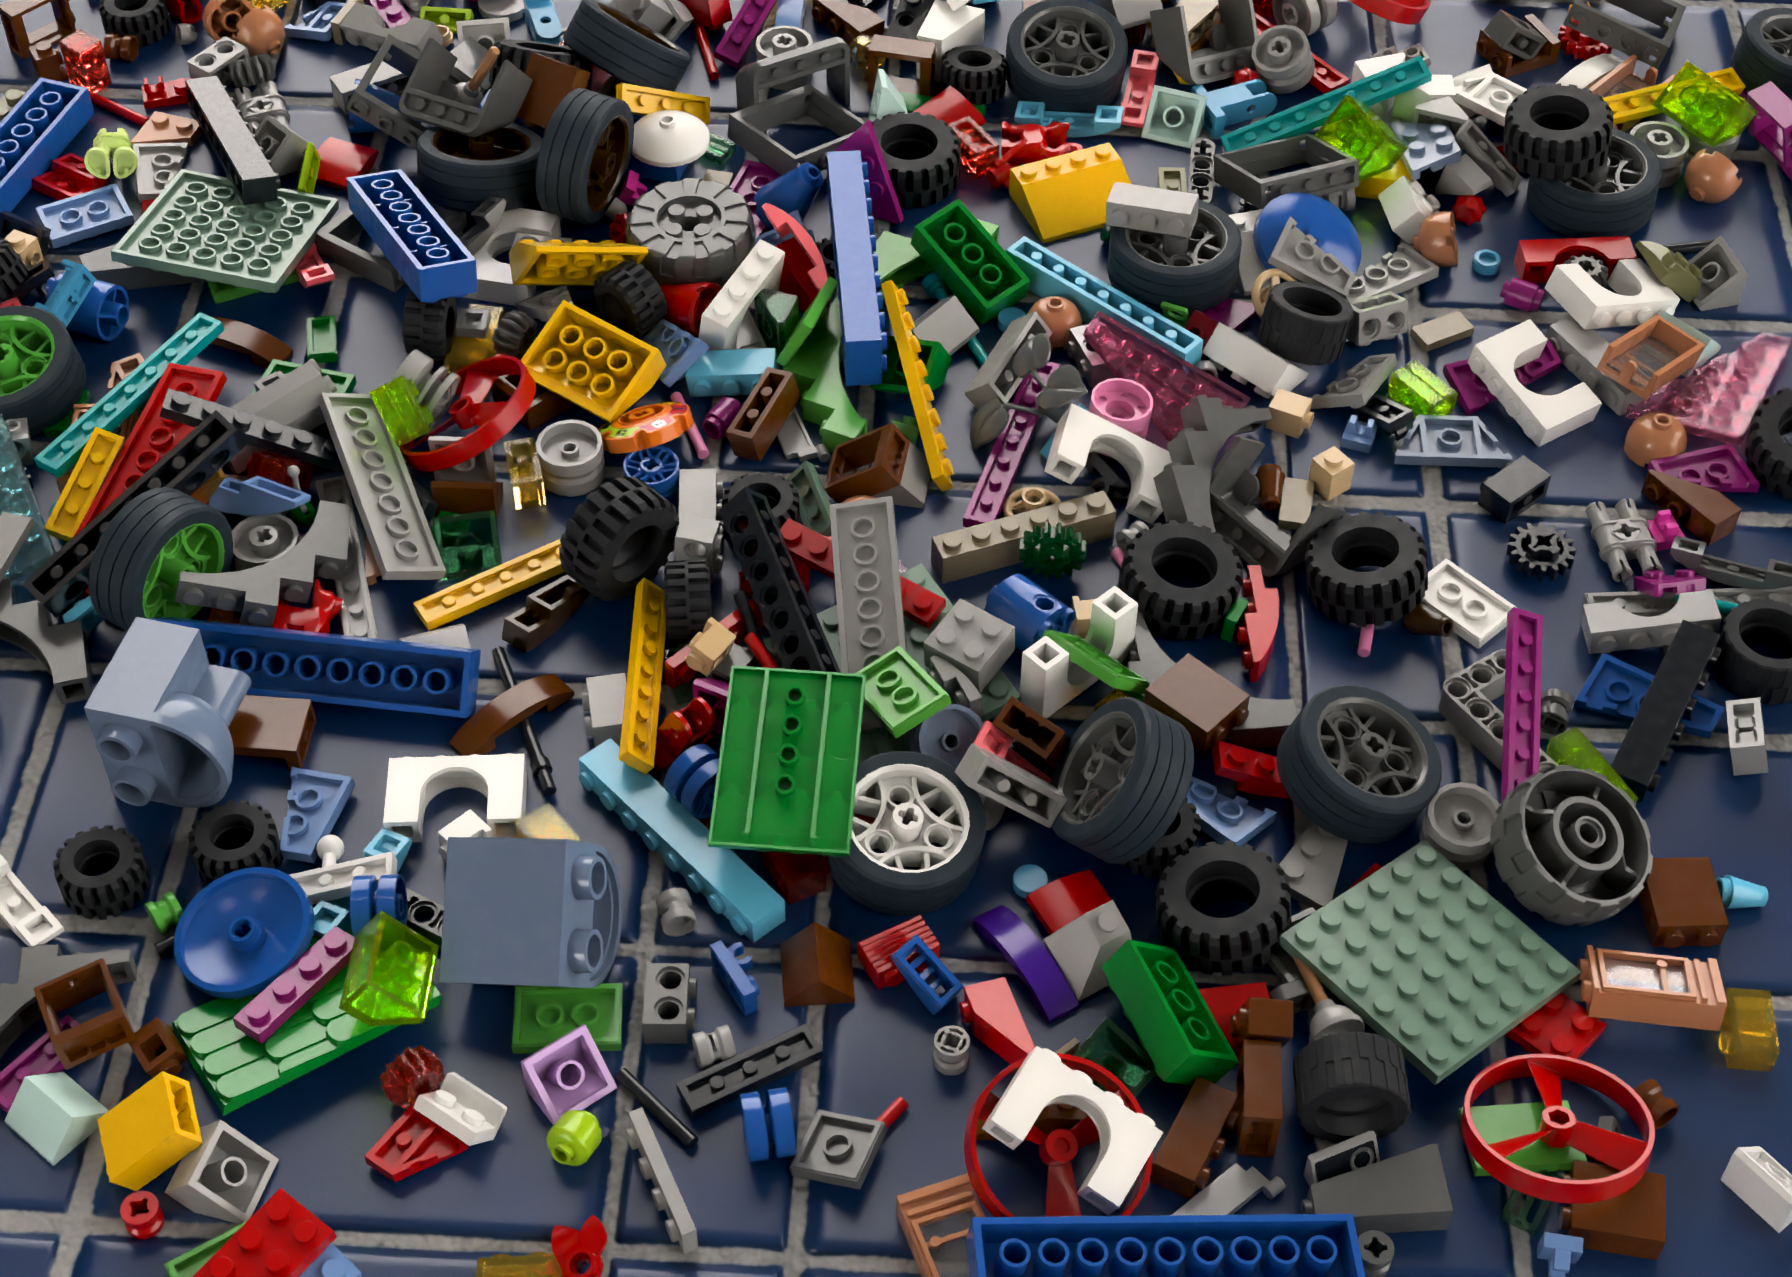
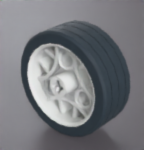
M915 751L886 752L873 755L858 763L850 856L831 857L824 855L829 871L840 888L856 902L881 913L894 916H916L937 911L952 903L966 890L976 872L987 830L986 815L978 792L968 787L955 773V767L934 756ZM893 801H900L902 803L897 805ZM933 807L941 816H936L929 809ZM861 814L876 819L871 825L855 817V815ZM931 843H939L943 847H935ZM872 849H880L884 853H876ZM905 867H921L919 870H904Z

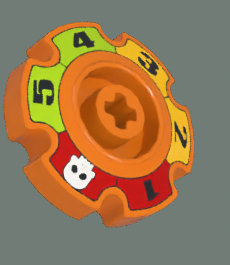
M664 402L645 405L625 412L612 423L608 422L602 425L598 431L602 436L604 451L609 450V453L615 454L630 453L652 448L681 436V433L693 426L694 420L688 404L681 405V402Z

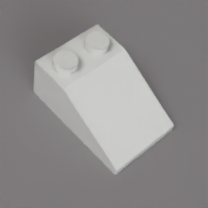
M1263 209L1228 215L1234 220L1241 233L1242 246L1237 283L1244 296L1252 294L1255 280L1261 273L1266 271L1258 258L1253 241L1254 225ZM1270 278L1264 282L1262 288L1269 287Z

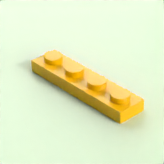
M626 83L616 85V99L625 101L633 115L646 116L657 111L677 110L697 117L705 125L710 124L709 97Z
M98 427L94 428L44 527L45 534L67 542L74 537L125 444V437Z

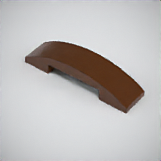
M212 317L222 322L224 331L211 344L251 355L254 365L268 368L273 359L288 361L293 355L292 348L263 330L240 321Z
M546 674L526 680L498 695L477 711L449 741L450 747L460 756L485 755L496 748L495 738L542 707L546 711L551 712L575 696L574 691L555 674Z

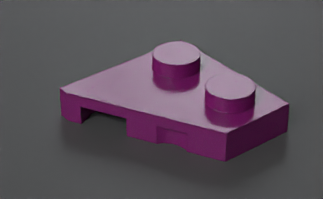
M1692 569L1675 570V575H1664V571L1657 570L1645 571L1644 576L1634 577V589L1652 597H1661L1663 592L1680 594L1706 590V578L1695 574V570Z

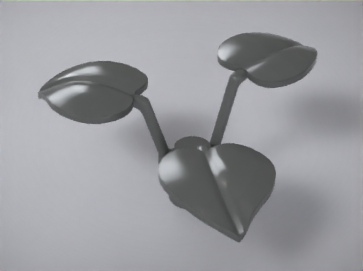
M1038 333L1024 343L1016 353L1012 364L1015 375L1019 378H1025L1031 373L1032 377L1043 389V392L1036 399L1038 409L1008 402L1001 405L998 399L986 402L976 412L970 426V442L974 450L991 442L1004 431L1009 420L1008 409L1034 414L1039 418L1046 415L1055 423H1058L1069 408L1070 402L1088 393L1079 371L1069 364L1056 369L1049 376L1047 385L1040 378L1037 369L1043 368L1049 362L1052 351L1050 340L1045 334Z

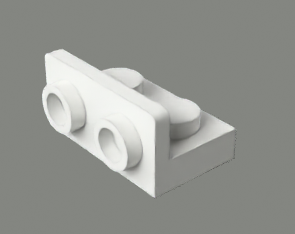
M455 1072L447 1073L440 1090L419 1095L413 1107L469 1146L494 1140L507 1112V1107Z

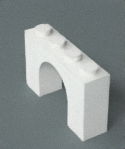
M524 208L504 211L492 236L473 256L476 259L478 292L469 293L463 298L516 306L515 303L533 297L536 285H513L510 264L499 262L494 258L504 251L511 250L517 233L561 237L559 216L544 211Z
M760 239L706 308L701 317L699 339L710 346L708 350L736 349L738 331L747 309L751 307L763 314L778 295L785 257L784 251Z
M1640 258L1618 261L1607 281V284L1616 293L1599 285L1578 263L1556 265L1545 286V289L1584 330L1641 325L1655 315L1660 316L1663 310L1673 316L1681 300L1668 286L1658 279L1656 274Z
M1529 319L1475 344L1467 363L1470 365L1471 370L1486 384L1490 393L1496 396L1502 403L1507 413L1522 427L1526 436L1531 438L1540 447L1593 421L1602 402L1585 382L1556 395H1540L1526 389L1517 380L1514 370L1539 358L1548 340Z
M1071 403L1058 422L1044 472L1072 484L1084 469L1088 453L1095 451L1109 455L1125 468L1131 480V491L1125 511L1153 524L1163 512L1153 478L1164 471V466L1172 463L1169 451Z
M1113 586L1092 602L1090 627L1084 640L1120 663L1128 658V651L1133 650L1138 603L1119 588ZM1044 636L1022 652L1021 702L1046 719L1099 680L1071 661L1069 653L1047 636Z
M506 753L501 755L473 754L470 756L440 755L436 757L389 758L383 818L384 828L411 838L412 842H422L424 813L428 803L437 794L445 790L466 787L475 789L487 797L486 819L487 825L492 829L493 838H524L528 776L525 755Z
M1036 1046L1023 1061L982 1129L1014 1150L1024 1141L1043 1108L1053 1104H1069L1084 1111L1092 1119L1098 1130L1100 1150L1096 1162L1077 1194L1109 1215L1122 1204L1163 1132L1155 1127V1122L1150 1117L1142 1113H1135L1124 1106V1102L1119 1096L1109 1091L1104 1092L1092 1084L1093 1081L1087 1074L1079 1070H1072L1061 1063V1058L1055 1052Z

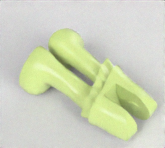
M106 128L98 131L93 140V148H90L84 156L85 167L92 175L101 179L109 178L111 169L109 158L113 159V171L116 178H126L135 171L138 165V158L132 149L133 147L127 132L123 128H117V132H107Z

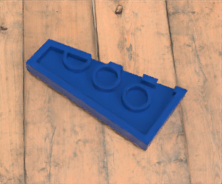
M1603 653L1575 699L1573 707L1633 721L1655 676ZM1694 694L1693 697L1698 698V701L1691 716L1684 714L1681 721L1686 723L1683 733L1709 739L1720 721L1725 707Z

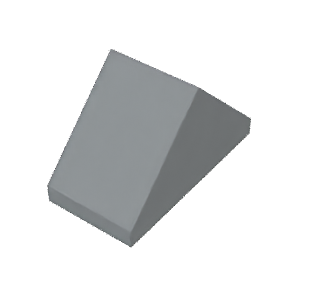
M1467 154L1461 156L1460 161L1445 166L1435 187V193L1475 195L1492 186L1493 182Z

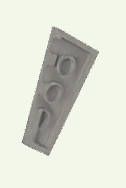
M1403 242L1397 246L1395 253L1388 252L1382 256L1379 264L1376 266L1369 265L1364 269L1362 276H1356L1345 300L1352 302L1390 291L1395 294L1402 293L1437 278L1439 267Z

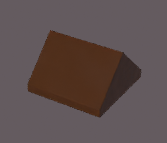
M431 481L433 499L439 504L435 512L436 518L440 510L467 515L471 519L498 518L503 482Z
M813 922L780 944L784 1007L855 1003L850 939Z

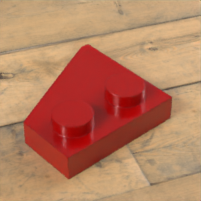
M413 1103L364 1157L366 1164L395 1183L466 1151L470 1146L413 1108L415 1103Z

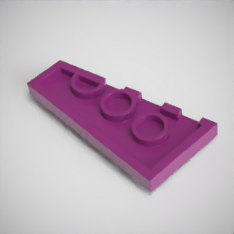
M1547 340L1541 356L1516 368L1514 373L1517 380L1525 387L1559 369L1562 361L1550 340ZM1469 359L1445 364L1442 371L1466 416L1498 401L1496 396L1490 393L1481 378L1471 370L1470 365L1467 363Z

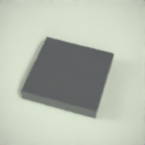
M818 1110L789 1167L792 1176L860 1190L888 1131L885 1122Z

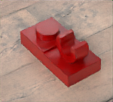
M158 76V84L152 85L148 83L147 78H144L142 95L145 109L186 104L185 80L194 79L195 77L179 78L164 83L163 77Z

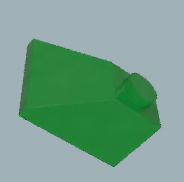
M888 335L887 350L882 352V354L887 356V372H882V384L870 385V388L872 390L910 395L895 337ZM918 339L921 347L918 357L919 360L921 359L924 362L928 376L924 377L925 383H928L933 391L944 383L952 358L940 342Z

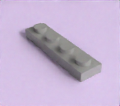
M643 1108L628 1112L630 1127L625 1129L627 1140L632 1150L639 1149L642 1158L638 1159L642 1175L645 1180L652 1179L655 1186L651 1190L658 1211L665 1209L669 1218L665 1221V1225L671 1241H679L684 1254L698 1249L697 1230Z

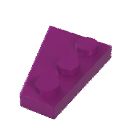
M1731 443L1651 460L1647 468L1648 471L1652 469L1719 492L1757 493L1760 486L1758 480Z

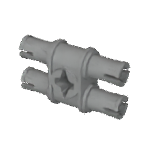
M268 81L270 88H267L266 82L261 84L260 91L263 96L252 98L251 91L247 87H242L244 94H241L240 88H237L234 92V98L237 102L236 109L241 110L243 121L248 122L251 134L256 132L267 113L289 127L290 114L285 108V99L279 95L277 85L272 81Z
M1631 498L1627 500L1629 507L1626 499L1620 500L1615 505V509L1620 517L1618 520H1610L1606 506L1601 501H1598L1600 510H1598L1596 502L1590 503L1585 509L1592 524L1591 537L1596 541L1600 550L1599 557L1608 563L1612 578L1616 582H1620L1618 574H1620L1622 582L1628 580L1633 575L1627 560L1637 559L1643 576L1645 571H1663V567L1655 553L1657 551V543L1652 539L1648 530L1649 524L1646 519L1640 517L1635 501Z

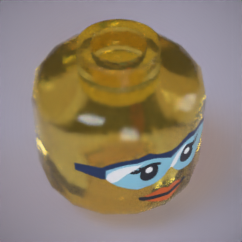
M868 35L856 37L849 46L850 62L862 71H865L866 66H868V60L864 59L865 47L867 44H871L873 38ZM878 57V69L884 64L885 57Z

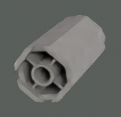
M312 358L230 408L309 432L326 422L320 407L321 392L334 393L337 389L328 375L322 377L319 365ZM247 444L226 465L233 474L237 475L274 452Z

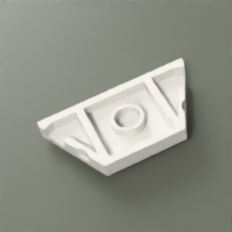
M1493 72L1483 74L1480 77L1464 79L1463 85L1454 87L1456 92L1455 102L1502 126L1505 125V115L1508 106L1518 95H1523L1527 90Z

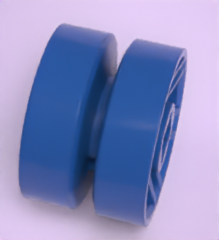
M658 445L630 452L626 456L623 463L624 477L641 479L672 504L679 499V459L671 449Z
M698 744L684 751L673 762L664 781L665 790L697 819L711 817L719 755L706 744Z
M383 874L379 881L375 875L355 876L350 891V919L354 937L358 940H376L380 933L383 939L403 938L407 927L408 903L406 885L402 874Z
M787 1088L767 1090L765 1107H763L758 1091L739 1094L742 1126L749 1163L768 1160L769 1143H772L777 1158L796 1155L794 1124Z

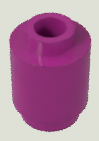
M1513 277L1511 282L1505 281L1500 297L1504 298L1503 304L1526 312L1531 310L1538 312L1545 295V290L1539 289L1540 285Z
M723 397L704 416L702 427L705 433L716 440L726 437V431L741 409L742 404L735 398Z

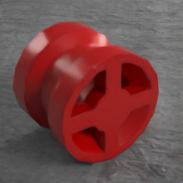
M136 1191L123 1200L120 1206V1214L128 1233L133 1238L148 1239L161 1231L165 1218L157 1197L153 1193ZM142 1210H148L147 1213H138Z

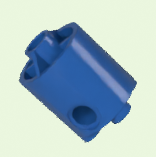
M64 273L59 274L57 278L51 277L47 281L45 288L48 294L47 300ZM96 280L66 327L67 331L104 341L115 339L129 319L127 291L120 285Z
M1018 573L1009 576L990 590L984 609L987 613L1015 627V648L1020 652L1025 651L1039 641L1045 630L1049 629L1067 634L1076 617L1074 610L1023 574Z

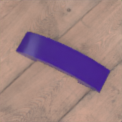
M1000 905L973 919L972 923L991 948L994 946L998 947L1029 988V999L1048 1024L1079 1009L1078 1001L1050 953L1033 931L1013 911L1004 905Z

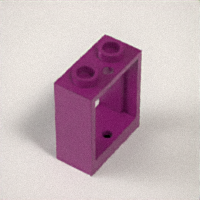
M1770 81L1747 93L1748 133L1787 168L1792 165V100Z

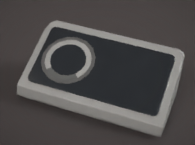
M1365 1132L1308 1155L1303 1174L1308 1185L1310 1186L1314 1183L1379 1162L1380 1156L1375 1132Z

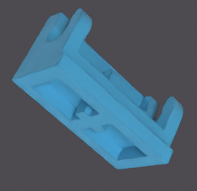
M64 259L61 263L66 266V272L45 305L36 302L34 307L54 314L67 327L97 279L84 265Z

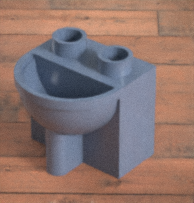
M136 617L84 706L96 741V748L100 753L111 785V791L117 798L127 804L144 806L149 801L187 808L207 807L219 802L225 796L232 782L234 746L228 727L252 681L246 673L240 670L209 664L199 629Z
M448 837L439 982L594 988L603 982L614 963L622 928L620 880L615 863L604 847L598 844L570 839Z

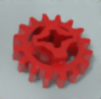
M1575 19L1573 21V23L1578 24L1579 22ZM1560 26L1558 39L1561 41L1560 49H1566L1565 55L1573 54L1574 59L1580 58L1586 61L1588 58L1600 54H1611L1612 47L1570 27Z

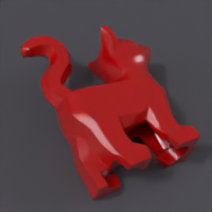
M1053 121L1046 126L1031 123L1010 125L1008 122H1002V156L1022 139H1028V142L1006 161L1008 163L1029 164L1082 150L1083 147L1078 143H1067V131L1070 127L1068 122L1060 123Z
M315 579L312 592V607H293L286 605L291 601L279 599L273 627L271 628L329 634L330 621L339 611L344 609V600L336 597L332 591L322 589L319 579Z

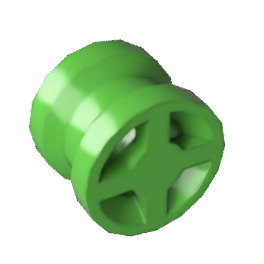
M171 891L163 894L162 899L157 902L150 901L144 904L153 926L160 935L166 933L170 926L178 924L183 914L179 902Z

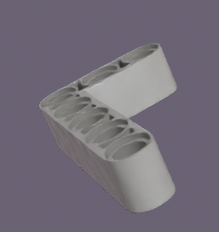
M1506 649L1497 650L1446 679L1438 704L1439 712L1501 772L1504 714L1491 701L1505 693ZM1540 748L1539 771L1544 772L1550 767L1558 766Z

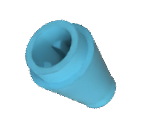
M1730 875L1716 878L1724 909L1764 907L1767 904L1768 890L1765 886Z

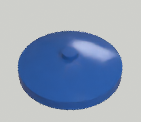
M1307 193L1283 194L1270 201L1257 217L1253 230L1254 247L1259 260L1266 270L1276 268L1267 263L1286 222L1291 216L1297 222L1296 227L1306 236L1308 234L1313 236L1317 240L1315 244L1323 252L1331 253L1354 275L1357 272L1361 261V244L1358 234L1347 216L1327 200ZM1280 278V283L1287 282L1283 278ZM1296 278V280H1297L1298 282L1305 283V282H1303V281H1301V280H1299V279Z
M251 867L228 873L203 888L188 904L180 917L174 936V954L177 965L194 987L210 996L236 999L260 993L307 951L313 936L315 923L311 901L299 883L282 871L266 867Z

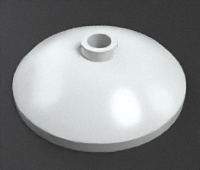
M663 110L653 112L642 117L634 124L632 154L638 160L653 166H682L697 160L706 152L710 143L709 130L700 119L683 111Z

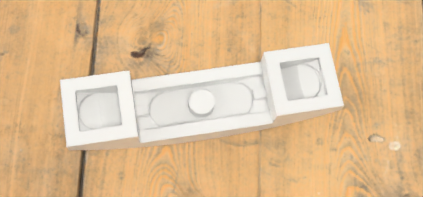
M1613 54L1594 56L1574 67L1556 84L1561 83V86L1572 84L1577 85V88L1589 89L1624 61Z
M0 854V917L28 947L45 944L64 932V927L45 905H40L11 871L8 862Z

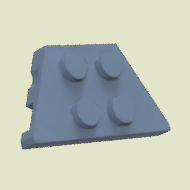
M1389 122L1390 135L1412 180L1419 179L1420 172L1430 167L1431 171L1435 172L1446 165H1451L1461 160V149L1448 125Z
M1418 415L1413 422L1412 429L1404 437L1401 448L1395 452L1394 464L1503 468L1507 463L1512 462V456L1509 453L1503 454L1497 446V438L1486 430L1485 424L1478 416Z

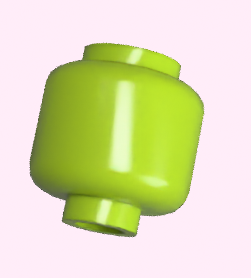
M569 1110L562 1114L549 1130L546 1137L547 1146L552 1157L557 1162L570 1166H580L588 1161L600 1145L602 1140L600 1124L597 1118L587 1111Z

